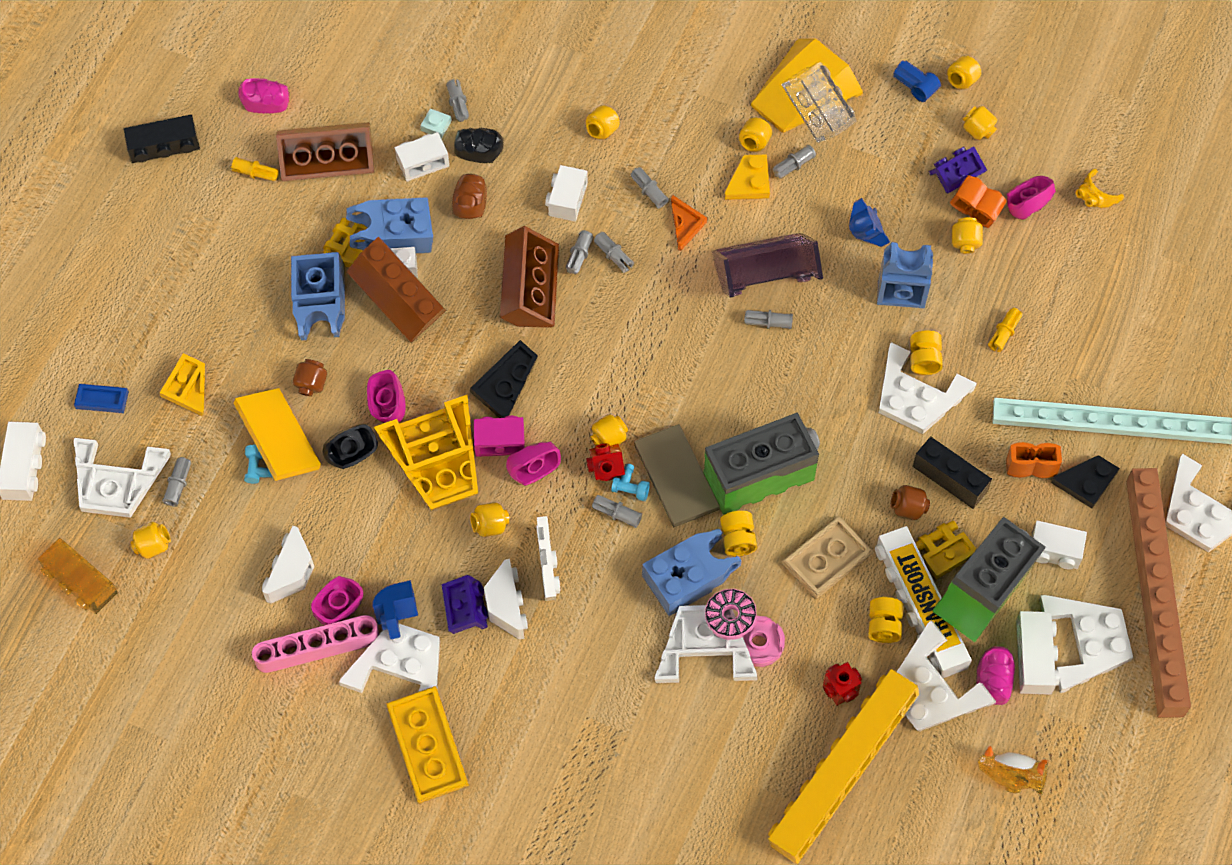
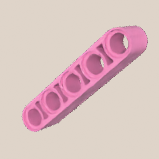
M368 615L359 616L260 642L253 647L252 657L259 671L269 673L369 647L379 636V630L373 617ZM364 628L373 629L369 634L361 633ZM340 634L347 635V638L342 641L335 640ZM314 641H322L320 646L310 647ZM290 647L297 648L292 654L285 653ZM271 654L268 660H259L262 655Z

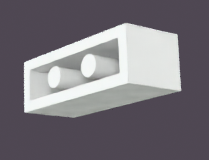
M8 422L0 464V497L2 500L32 501L33 493L38 489L37 470L41 469V447H44L46 443V434L42 432L38 423Z
M1020 611L1016 620L1020 694L1051 695L1055 687L1059 686L1060 681L1059 670H1055V661L1058 659V647L1053 645V637L1056 636L1057 631L1056 622L1052 621L1051 612Z

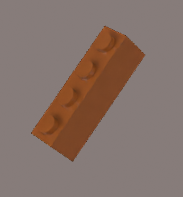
M370 122L278 130L276 133L282 181L374 173Z
M525 225L505 235L500 318L517 327L552 328L555 326L559 244Z
M379 236L359 254L347 270L351 278L411 343L447 311Z

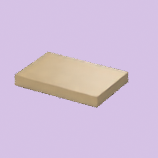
M838 516L782 561V564L817 600L870 557L873 550Z

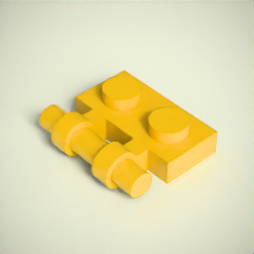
M341 218L339 224H335L332 230V237L324 244L323 253L339 252L344 266L350 268L363 251L350 247V236L359 231L366 230L367 227L354 223L353 227L350 228L348 227L350 221L346 220V218ZM346 237L343 245L339 244L341 238ZM360 239L355 242H363L365 240Z
M954 520L947 524L942 523L936 527L934 532L928 535L923 534L915 542L919 552L921 550L927 551L922 558L935 580L968 561L977 550L964 531L957 536L953 534L958 529V525ZM940 539L946 541L938 547H936L934 544Z

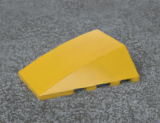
M816 38L797 39L754 98L751 107L782 133H785L809 121L810 117L818 114L820 116L826 113L827 109L835 105L840 106L853 96L858 97L862 95L863 91L850 66Z
M467 395L444 402L443 409L399 424L398 420L395 419L374 427V430L430 510L478 494Z

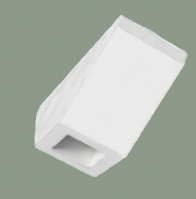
M292 526L290 533L285 534L281 553L275 556L272 563L273 571L270 577H266L263 582L262 592L268 603H274L305 589L314 569L312 557L296 526Z
M506 559L485 585V599L489 621L520 640L524 639L523 630L528 629L526 614H520L519 606L523 605L521 590L516 591L515 583L519 582L517 568H511L510 559Z

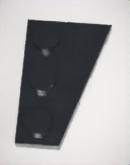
M519 340L470 388V392L499 418L510 416L537 361L538 355Z

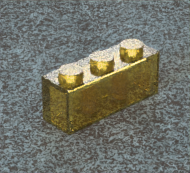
M61 538L56 540L38 558L42 566L40 571L49 580L56 579L59 582L58 587L68 596L72 593L77 598L75 600L76 603L85 611L90 609L97 614L118 594L114 584Z

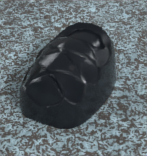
M481 127L458 130L454 142V151L457 157L477 163H493L504 147V139L498 131Z
M358 424L331 436L324 443L322 452L329 464L345 469L360 463L373 454L378 447V441L371 427L366 424Z

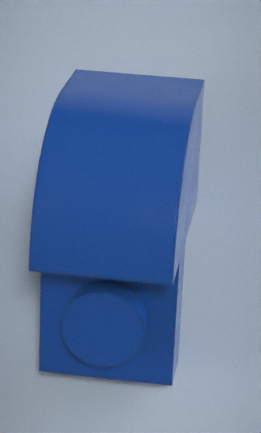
M411 580L385 587L377 593L373 600V609L378 625L382 624L383 630L388 629L390 639L401 637L398 620L418 616Z

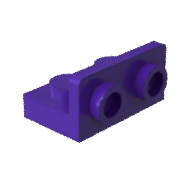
M964 146L952 153L953 158L949 160L946 157L935 162V168L929 171L930 175H937L947 194L959 188L968 175L977 177L988 171L974 146L967 150Z
M465 575L441 584L449 632L455 634L475 626L481 629L488 627V612L483 601L484 588L480 581Z

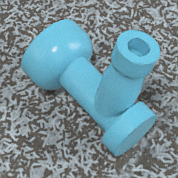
M256 445L246 446L245 456L249 459L244 481L256 484L259 483L260 477H272L268 468L258 467L262 456Z
M625 464V475H621V478L614 477L611 491L615 493L623 491L636 494L638 500L646 501L650 482L641 481L638 485L630 483L635 467L632 464Z

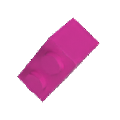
M511 415L505 418H492L486 416L474 419V448L476 457L511 455L525 447L523 417Z

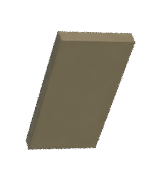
M680 424L634 441V446L673 528L720 509Z

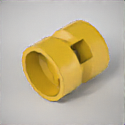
M929 330L912 334L910 337V350L912 353L911 370L919 375H933L943 369L942 353L940 352L942 351L941 335Z
M733 511L724 514L720 518L726 555L734 557L745 556L757 550L756 534L752 532L754 530L753 517L750 512Z
M892 597L872 599L869 607V617L872 619L869 621V639L879 643H895L902 639V623L900 621L903 618L902 601Z

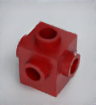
M608 443L596 445L595 448L589 449L590 457L586 458L589 473L593 472L596 480L610 481L615 476L625 475L623 456L619 444L610 446Z
M848 662L842 665L835 664L826 671L823 690L830 699L832 698L836 706L843 702L848 703L859 695L862 677L855 667L851 668Z

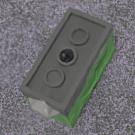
M797 412L705 447L703 473L720 506L722 514L737 511L748 503L755 504L771 494L778 495L783 493L789 487L801 486L814 481L819 458V437L814 429L804 426Z
M1003 516L953 578L947 592L932 612L973 642H976L1021 584L1046 547L1031 537L1025 530L1020 529Z

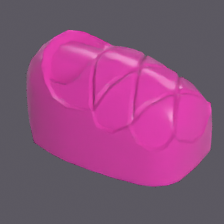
M250 78L241 82L238 90L239 99L249 112L280 113L288 107V88L277 81Z
M1035 176L1011 189L1007 193V205L1011 215L1017 219L1024 220L1032 213L1040 211L1056 193L1053 180L1046 176Z
M384 370L373 374L367 383V401L371 415L381 423L395 419L398 422L402 421L406 411V401L398 376L391 370Z
M543 441L526 446L507 458V471L515 481L522 485L532 484L553 472L560 465V450L551 441Z
M342 576L334 578L312 601L311 610L313 616L324 626L345 620L362 603L364 597L363 589L353 579Z
M994 646L987 649L981 656L977 666L976 685L979 682L984 685L996 701L993 705L1006 704L1010 700L1013 690L1015 662L1012 653L1007 648Z

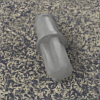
M454 79L449 80L446 83L450 96L449 104L453 107L456 119L459 122H463L469 118L466 107L467 98L462 92L460 81L456 79L455 84Z
M807 144L795 154L790 153L787 159L773 167L774 175L781 179L790 172L801 169V165L816 156L812 146Z
M641 167L633 170L630 175L642 189L641 193L647 195L658 209L666 205L669 198L658 188L657 182L655 180L652 181Z
M585 230L579 232L575 245L570 249L571 255L566 265L568 273L577 274L583 260L588 257V249L594 237L590 232Z
M605 232L596 235L594 242L606 254V258L608 260L611 259L623 273L629 271L623 262L631 268L633 267L634 261L621 250V245H616Z
M747 310L744 322L747 325L767 326V329H770V327L791 329L793 314L773 313L771 310L769 312Z
M184 457L177 459L172 475L167 479L168 487L162 499L164 504L172 507L178 506L182 490L187 486L185 480L191 465L189 459Z
M600 495L596 496L592 504L593 509L611 516L612 520L618 519L634 528H637L642 518V513L623 506L622 502L616 503Z

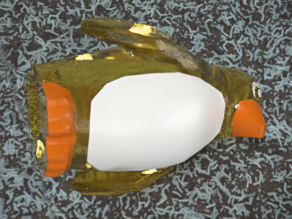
M989 746L986 752L979 758V769L998 784L1005 786L1006 791L1020 793L1022 789L1030 788L1043 795L1048 773V760L1036 761L1026 755L1012 752L996 755L993 752L992 746Z

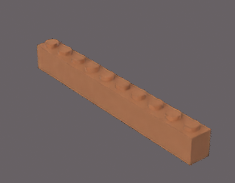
M1132 468L1126 480L1157 716L1158 718H1184L1191 708L1158 468Z

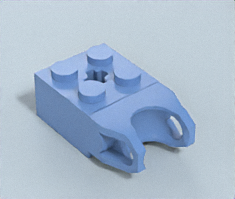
M428 198L368 200L346 208V220L367 227L366 230L359 231L350 236V247L364 250L379 236L390 249L415 247L416 253H431L433 231ZM354 212H362L358 215H352ZM360 239L365 240L363 242H355Z
M891 242L884 249L878 277L877 305L925 308L933 271L931 245H923L916 251H905L898 247V243Z
M339 252L291 256V300L293 302V315L297 321L298 334L301 341L307 340L312 325L321 320L330 323L331 333H333L334 338L340 337V330L345 320V270Z
M720 529L697 533L642 564V577L668 616L676 613L679 606H688L711 593L714 588L723 584L729 575L741 566L742 560L739 556L717 559L710 554L709 551L722 539V531Z

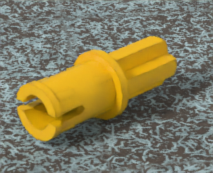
M235 157L231 165L233 172L249 175L252 179L259 177L276 181L279 173L278 169L261 165L257 160L253 162Z
M1014 307L1009 309L1003 321L996 326L997 330L988 343L990 349L993 351L997 349V352L1003 350L1009 337H1012L1015 333L1014 328L1022 317L1021 311Z

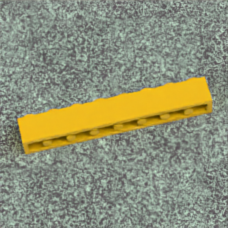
M892 669L887 675L883 674L876 684V691L872 696L868 695L861 704L862 710L857 717L853 716L848 721L845 728L847 731L841 738L837 737L830 748L831 753L826 759L822 758L819 761L813 778L811 780L807 779L803 783L799 791L801 794L795 802L791 801L784 811V818L780 823L776 822L768 833L770 846L797 865L919 696L918 685Z

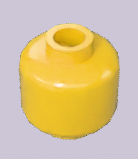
M970 56L958 58L948 68V80L951 85L958 89L965 90L971 87L981 76L979 63Z
M606 105L597 107L586 118L587 132L592 137L600 140L608 138L619 127V117L616 111Z
M974 106L962 119L965 121L963 128L976 140H981L984 136L989 139L997 130L994 126L997 123V118L984 106L978 108Z
M757 117L750 118L745 122L739 133V141L746 150L759 152L769 142L772 136V129L765 120Z
M971 217L958 219V222L952 226L953 247L960 249V253L971 254L975 252V249L982 246V224L977 222V219Z
M607 414L592 425L593 435L590 438L595 446L602 443H608L610 446L620 445L627 438L626 432H628V428L618 415L614 417L611 414Z
M496 502L478 505L470 515L471 527L481 537L500 535L505 531L506 524H509L508 511L506 509L503 510L502 506Z
M150 522L134 530L133 540L130 544L136 555L140 554L142 557L150 559L165 552L168 549V543L171 542V538L163 524L159 525L156 522Z

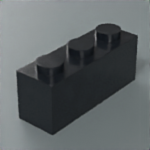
M192 114L123 128L127 151L132 163H142L151 159L167 158L171 155L200 150Z
M931 436L916 453L912 466L972 509L976 507L988 492L992 478Z

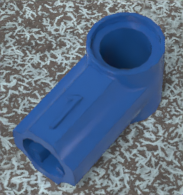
M901 61L893 73V77L910 88L912 95L920 102H926L941 87V82L935 74L931 72L923 73L908 61Z

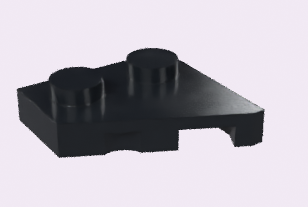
M1097 455L1054 476L1051 483L1090 508H1093L1120 468Z

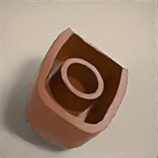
M469 173L463 174L460 177L452 198L453 215L464 219L482 218L487 200L486 184L482 176Z

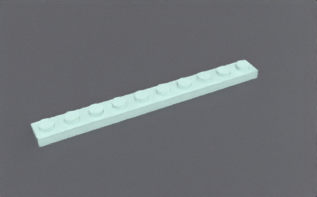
M994 398L993 424L1232 444V418L1005 398Z

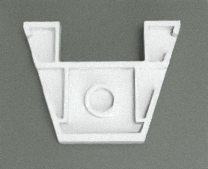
M891 342L888 350L879 413L924 434L945 416L948 410L959 404L968 393L973 392L977 383L956 374L946 393L901 372L911 351Z
M74 438L79 508L82 512L131 518L170 458V450L147 447L141 470L93 464L98 448L97 441Z
M1182 454L1177 465L1178 468L1173 483L1174 486L1165 525L1190 542L1210 552L1232 536V510L1190 485L1202 465Z
M547 516L537 517L536 529L545 601L556 600V594L560 593L559 576L554 577L553 568H557L556 550L551 551Z
M1048 595L1040 596L1039 601L1042 612H1051L1052 620L1071 618L1081 661L1080 665L1056 668L1060 674V693L1066 692L1078 684H1083L1091 678L1111 671L1133 659L1122 609Z
M707 605L679 606L666 649L661 657L659 669L655 674V682L679 683V657L733 655L734 681L757 680V672L743 637L735 640H726L717 637L708 627L705 618V608ZM729 609L724 613L726 619L733 620L736 618L733 609Z
M933 621L926 625L897 673L918 685L919 696L905 714L917 731L928 729L955 717L996 703L992 695L980 682L961 698H958L931 664L927 656L947 641V638Z
M399 624L400 638L390 639L388 629L383 630L343 675L339 684L342 687L362 693L372 669L421 685L418 692L434 686L438 689L440 637Z

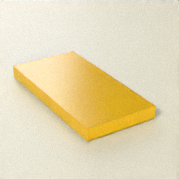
M280 388L235 398L234 405L275 481L320 469L321 463Z
M434 686L386 703L418 803L420 804L468 787L469 783L437 687Z

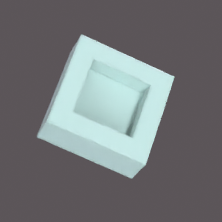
M430 108L420 125L421 131L428 134L438 132L442 139L452 122L451 116Z

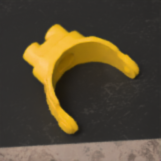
M1092 169L1088 173L1083 184L1075 192L1078 198H1082L1085 201L1087 207L1108 208L1124 199L1123 194L1108 195L1093 184L1091 178L1097 174V169Z

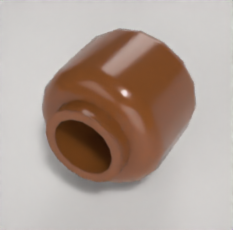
M305 359V362L298 363L293 377V385L299 389V394L312 397L313 393H321L323 391L327 378V370L323 368V363L311 359Z
M903 485L899 489L894 490L890 506L894 509V513L897 516L918 520L923 513L926 514L928 512L930 500L927 499L926 492L923 489Z

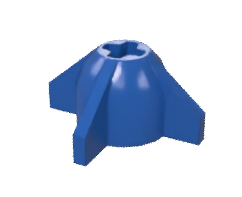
M862 198L855 201L849 221V229L856 239L880 247L890 243L877 216V209L867 206Z

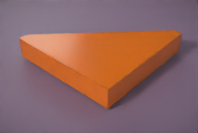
M673 195L671 197V206L678 250L681 251L707 223V217Z

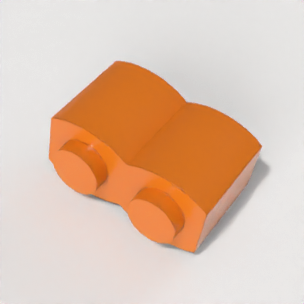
M968 175L959 186L950 204L958 211L977 219V222L981 223L982 226L989 228L997 219L1007 200L999 191L987 188L981 179Z
M1026 442L1014 443L1010 446L1006 457L1007 474L1018 478L1030 475L1039 478H1051L1057 475L1062 464L1061 446L1054 443H1042L1036 446Z

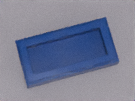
M79 384L74 407L80 410L124 413L129 391L127 388Z

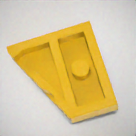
M767 154L744 155L725 191V200L770 198Z
M183 353L161 389L160 397L203 416L205 363Z

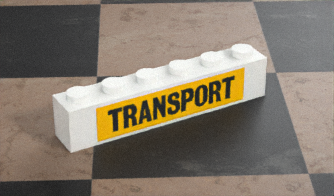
M905 526L880 535L875 546L876 555L880 561H884L886 576L889 582H893L897 589V599L904 604L908 612L906 613L907 620L910 626L915 627L918 633L917 639L930 621H933L947 638L945 643L929 655L928 660L942 678L967 670L972 659L957 629L932 612L941 600V595L908 527Z

